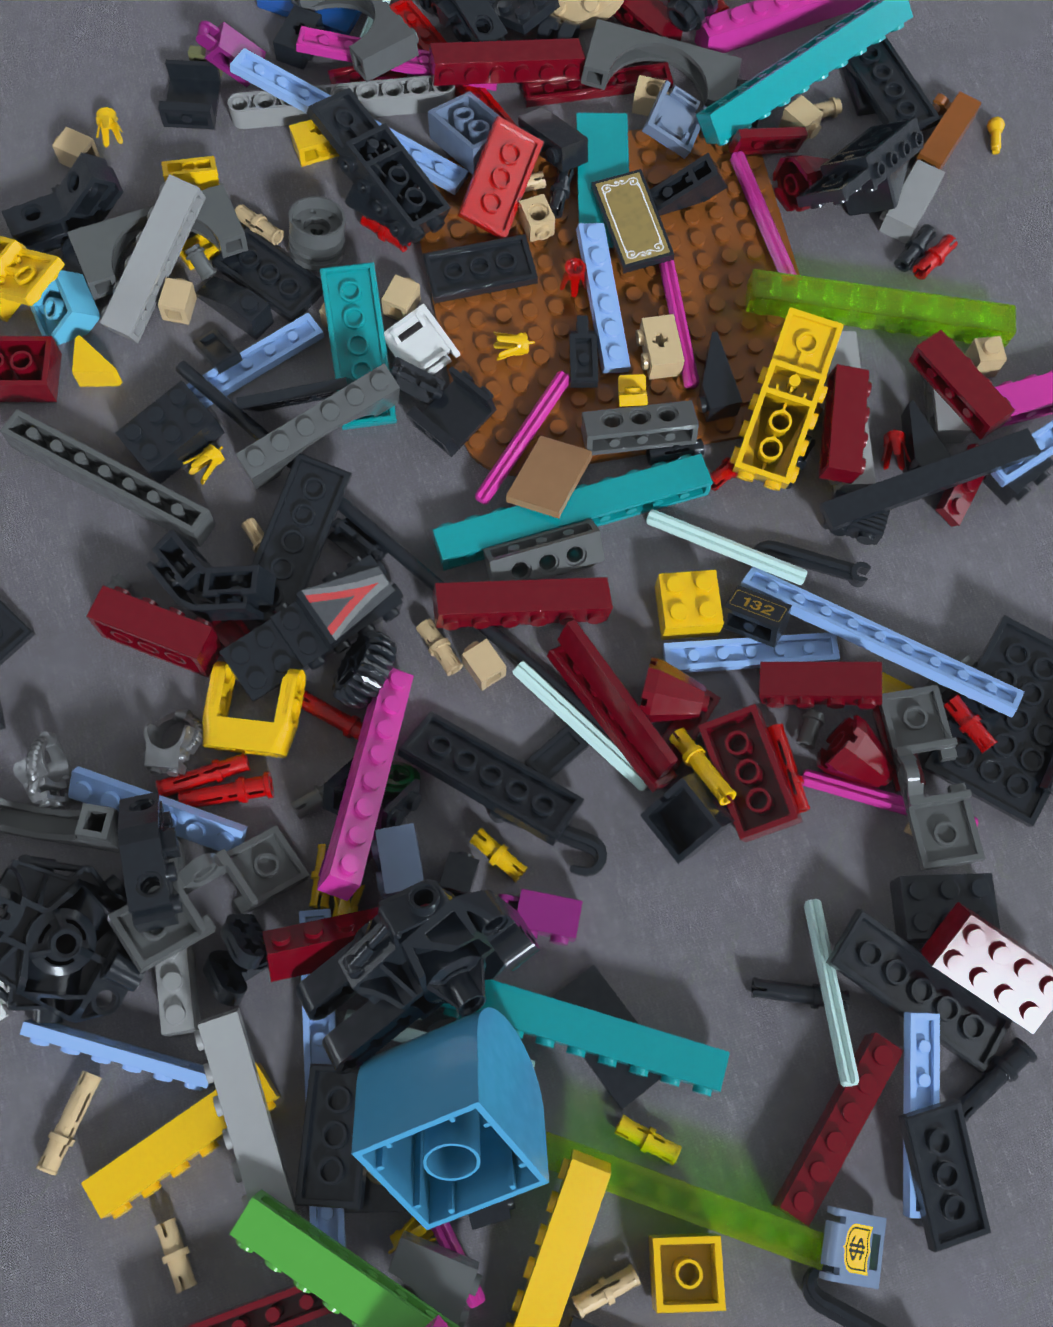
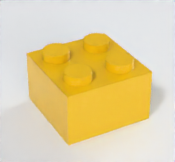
M716 570L658 574L655 594L661 640L718 636L724 621Z
M716 1233L648 1235L652 1308L656 1313L726 1311L720 1235Z

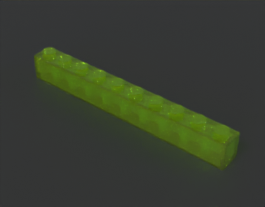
M753 269L747 283L745 312L757 315H773L786 319L788 310L792 307L842 323L845 326L860 327L865 330H882L888 333L911 334L916 337H931L942 330L954 341H961L967 344H971L974 338L1001 336L1004 347L1007 346L1016 334V305Z
M546 1131L548 1170L558 1173L563 1158L570 1159L572 1150H578L611 1163V1176L606 1188L607 1192L822 1271L823 1264L820 1262L824 1233Z

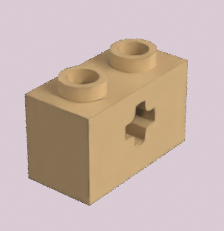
M674 314L642 318L640 329L636 330V342L638 346H642L641 364L643 370L647 369L649 380L681 376L685 361Z

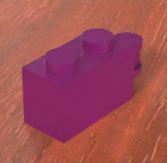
M201 21L199 23L196 42L206 49L204 58L245 87L250 86L252 83L230 72V63L243 48L265 59L266 52L225 22L218 27L209 21Z
M522 888L520 897L498 894L506 903L518 904L517 911L536 939L538 935L550 937V943L568 946L569 941L575 942L583 901Z

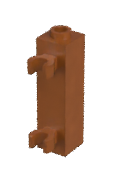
M959 91L953 102H950L941 93H938L933 100V107L939 116L942 115L943 117L926 143H923L924 148L914 155L917 157L916 161L918 159L942 170L966 133L982 102Z

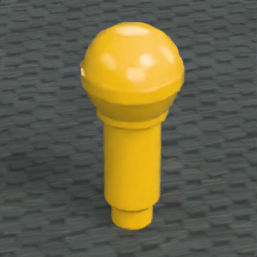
M998 116L991 118L987 123V130L991 135V150L994 155L1000 153L1001 133L1005 127L1004 120Z

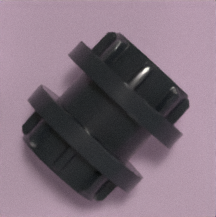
M668 0L667 15L670 21L681 31L699 30L706 21L705 16H711L717 10L718 0Z

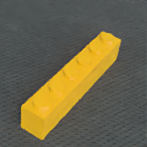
M255 1062L270 1112L276 1107L274 1101L281 1096L261 1063ZM216 1090L81 1183L101 1219L113 1216L115 1220L133 1208L130 1202L140 1195L144 1199L149 1197L162 1187L160 1184L161 1180L170 1174L173 1178L179 1176L191 1167L189 1163L191 1159L199 1154L204 1158L220 1147L217 1141L223 1138L222 1130L226 1129L227 1126L224 1115L218 1117L214 1107L213 1097L218 1095Z
M575 1149L572 1150L570 1159L563 1158L557 1178L562 1180L559 1191L552 1190L546 1207V1211L551 1213L547 1225L541 1223L534 1242V1244L539 1245L536 1257L529 1256L523 1273V1277L528 1280L524 1291L518 1289L511 1308V1310L516 1312L513 1323L506 1322L505 1327H559L611 1176V1163Z

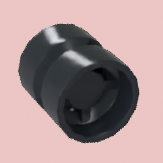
M550 14L540 22L536 40L555 39V36L556 39L579 38L580 25L569 20H565L562 23L560 17Z

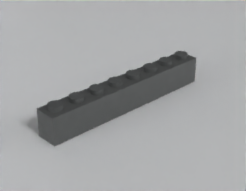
M18 409L15 410L0 430L8 444L15 450L169 531L171 529L175 530L199 547L202 546L216 525L210 510Z

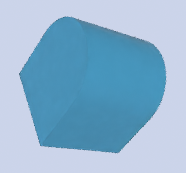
M491 1007L479 1010L469 1016H465L371 1056L362 1063L358 1072L351 1154L426 1230L549 1183L544 1107L538 1079L519 1035L506 1017Z

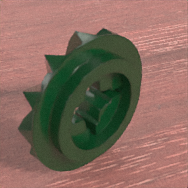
M392 761L384 796L394 794L397 797L415 778L420 780V774L417 769L407 763ZM394 776H396V779H398V782H394V780H393Z

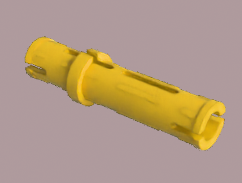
M684 728L674 731L679 738L677 739L674 734H671L670 742L682 754L683 762L693 768L716 797L719 804L723 806L731 802L727 795L734 800L736 797L735 790L730 787L705 756L706 751L703 747L696 745Z

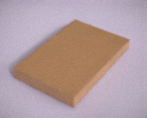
M540 436L506 495V502L559 519L592 459V451Z

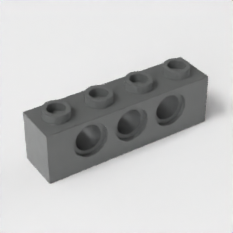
M689 400L582 412L581 433L585 449L592 451V455L673 447L674 445L696 444L699 423L693 402Z
M592 519L483 549L490 581L538 580L552 575H564L570 570L592 567L598 562L605 561L601 532ZM576 547L572 552L567 553L569 549ZM544 555H548L546 559L540 560ZM522 562L518 567L513 568L516 563Z

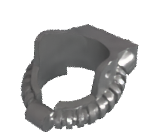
M177 709L175 714L171 713L169 716L166 715L164 718H160L159 722L156 721V725L147 723L144 727V738L146 741V751L143 753L145 758L144 766L153 775L167 773L170 776H178V774H185L187 767L183 764L184 761H189L190 753L193 755L200 745L203 736L201 721L192 714L191 710ZM178 721H187L190 726H184L181 738L177 744L170 748L162 749V738L166 730L178 723Z
M44 731L31 744L27 757L14 764L13 771L23 784L32 803L39 804V807L51 806V808H60L63 806V803L69 802L68 793L60 795V790L67 788L65 779L71 776L70 762L63 746H61L57 739V735ZM45 747L51 758V762L46 764L44 756Z

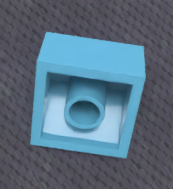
M60 270L58 277L48 285L41 298L32 307L30 306L41 335L52 336L57 346L74 340L78 335L82 337L89 334L101 318L83 274Z

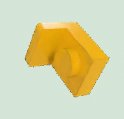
M645 374L618 376L620 407L648 405Z

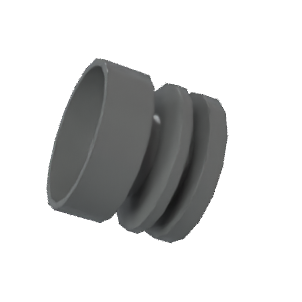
M308 196L297 200L291 206L288 213L289 252L295 263L303 268L319 271L320 268L335 267L342 261L345 250L346 218L344 210L338 203L321 196Z

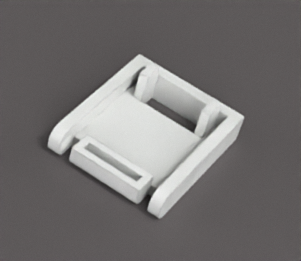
M424 303L384 331L386 345L395 358L399 357L432 375L452 362L448 356L449 353H452L456 358L460 356L455 345ZM419 321L423 327L401 342L398 336Z

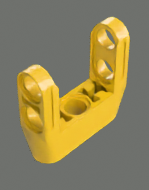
M215 662L211 672L203 711L202 746L219 751L245 752L246 754L286 758L298 728L306 685L304 670L289 669L282 678L274 722L228 717L236 678L226 662Z

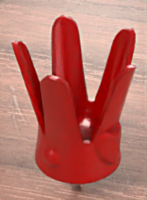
M571 258L566 261L564 266L565 273L560 284V290H564L568 280H570L571 296L574 298L578 295L580 280L584 289H587L584 273L586 265L579 258Z
M893 429L883 436L884 451L881 461L884 460V470L889 468L892 451L897 458L900 470L905 468L904 451L908 461L911 462L905 446L906 434L903 431Z

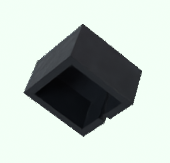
M696 772L682 777L663 794V797L657 799L640 814L678 864L694 856L735 821L725 807L719 804L716 797Z

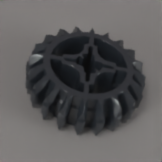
M374 630L366 631L359 636L356 642L352 643L344 659L341 660L340 667L336 670L337 675L332 686L333 696L342 704L354 709H362L366 704L371 703L372 698L376 697L378 691L383 688L384 682L388 679V675L393 669L392 664L396 660L395 654L397 650L395 642L390 640V637Z

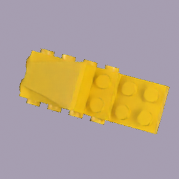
M0 236V319L2 321L8 322L21 304L32 307L41 298L44 290L58 277V273L65 265L58 256L27 249L15 239Z
M792 307L789 308L769 367L763 366L757 382L762 384L760 393H753L748 408L753 411L750 421L744 419L739 436L744 437L740 448L735 446L730 459V463L734 464L732 472L738 473L737 478L748 482H753V479L764 482V487L775 491H780V488L786 489L789 483H795L800 470L796 463L799 456L804 457L809 444L805 437L808 429H814L819 414L814 413L817 403H823L828 387L824 386L844 324Z

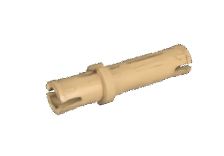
M82 1070L54 1131L51 1130L48 1135L50 1139L36 1165L37 1169L56 1176L69 1146L73 1147L75 1142L73 1138L102 1080L101 1077Z

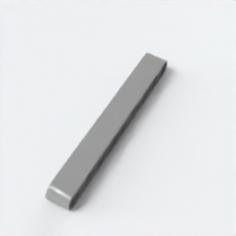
M431 75L314 86L331 96L350 88L372 117L427 113L428 110L455 98V85L433 86ZM264 90L235 93L228 98L227 102L232 123L239 129L285 126L311 120L303 111Z

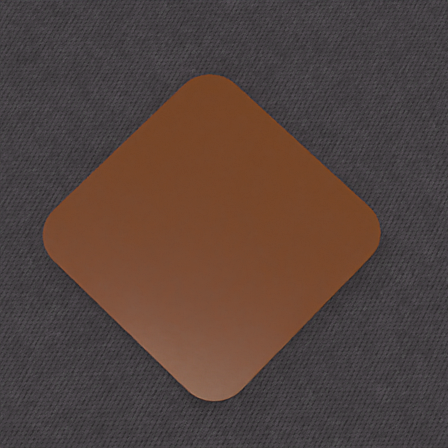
M700 128L691 152L684 159L642 132L643 129L628 131L629 172L641 169L649 190L707 153L710 154L718 166L728 187L705 202L660 216L674 252V263L697 367L699 385L695 389H686L682 373L681 376L649 380L647 369L643 370L641 353H643L642 346L637 345L636 330L640 329L642 318L669 315L659 264L623 274L614 248H609L631 368L628 372L602 373L597 348L598 388H570L569 383L507 476H518L540 436L585 449L581 433L582 412L634 407L619 406V375L645 374L648 405L692 400L699 423L697 439L701 438L704 445L744 438L739 436L744 419L748 421L751 419L753 411L748 408L753 393H760L762 384L757 382L763 366L769 367L789 308L792 307L812 314L762 154L745 156L797 274L793 282L786 284L782 282L730 162L731 154L728 149L730 142L722 146L707 144ZM540 155L537 158L532 174L542 171L544 174L542 179L545 178L546 188L524 192L522 200L544 194L549 204L550 187L555 183L558 169ZM452 157L446 158V159H448L449 161H451V162L457 164L458 166L464 168V167H463L462 165H460L454 158H452ZM577 167L572 168L574 175L569 187L571 191L570 196L565 201L562 217L555 219L554 235L545 240L529 242L527 238L538 275V284L435 304L431 293L436 321L460 353V356L457 358L452 353L448 354L452 361L446 365L449 382L453 381L449 372V368L453 366L460 373L462 370L466 371L474 379L475 385L479 388L481 386L486 387L494 396L492 400L497 410L464 444L470 456L478 464L490 471L557 372L563 371L570 376L569 334L570 331H576L577 315H588V331H594L587 289H584L582 281L580 280L578 295L575 298L571 296L570 280H568L564 290H560L566 261L571 258L581 259L576 233L578 226ZM468 172L466 181L455 195L433 183L451 209L444 219L445 225L435 233H432V231L428 232L420 240L422 254L500 239L457 216L473 176L470 172ZM519 207L507 237L526 234L519 220ZM717 331L743 402L737 416L706 422L704 414L698 410L696 400L699 397L711 334ZM493 332L507 334L526 332L528 341H535V343L529 344L528 354L513 355L496 361L498 354L507 349L494 348L493 344L499 341H497L498 335H495ZM819 402L814 413L820 415L824 409L821 408ZM646 450L592 455L589 464L646 455Z

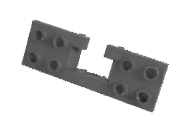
M938 684L883 693L882 705H879L921 871L985 860L969 800L972 793L970 789H966L965 783L949 785L947 788L948 793L924 797V783H921L916 763L917 758L913 754L937 750L940 762L955 760L958 757L955 749L958 742L956 737L952 738Z
M277 825L229 851L223 849L217 853L200 855L177 873L178 881L172 883L174 894L180 893L183 912L178 913L179 924L139 933L133 926L132 914L129 913L128 904L107 916V921L140 974L215 932L216 927L208 914L201 918L188 898V893L228 873L242 894L234 899L231 905L237 914H247L309 878L310 874ZM157 888L156 890H154V891H152V892H150V893H148V894H154V893H156L159 888Z

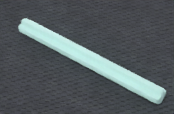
M651 509L647 516L646 522L650 526L795 584L802 585L807 576V571L803 568L657 510Z
M525 661L520 662L513 670L515 677L640 791L645 790L647 785L616 745Z
M810 899L805 901L804 910L840 1084L843 1087H852L858 1085L859 1076L836 969L826 963L832 950L822 903L819 899Z

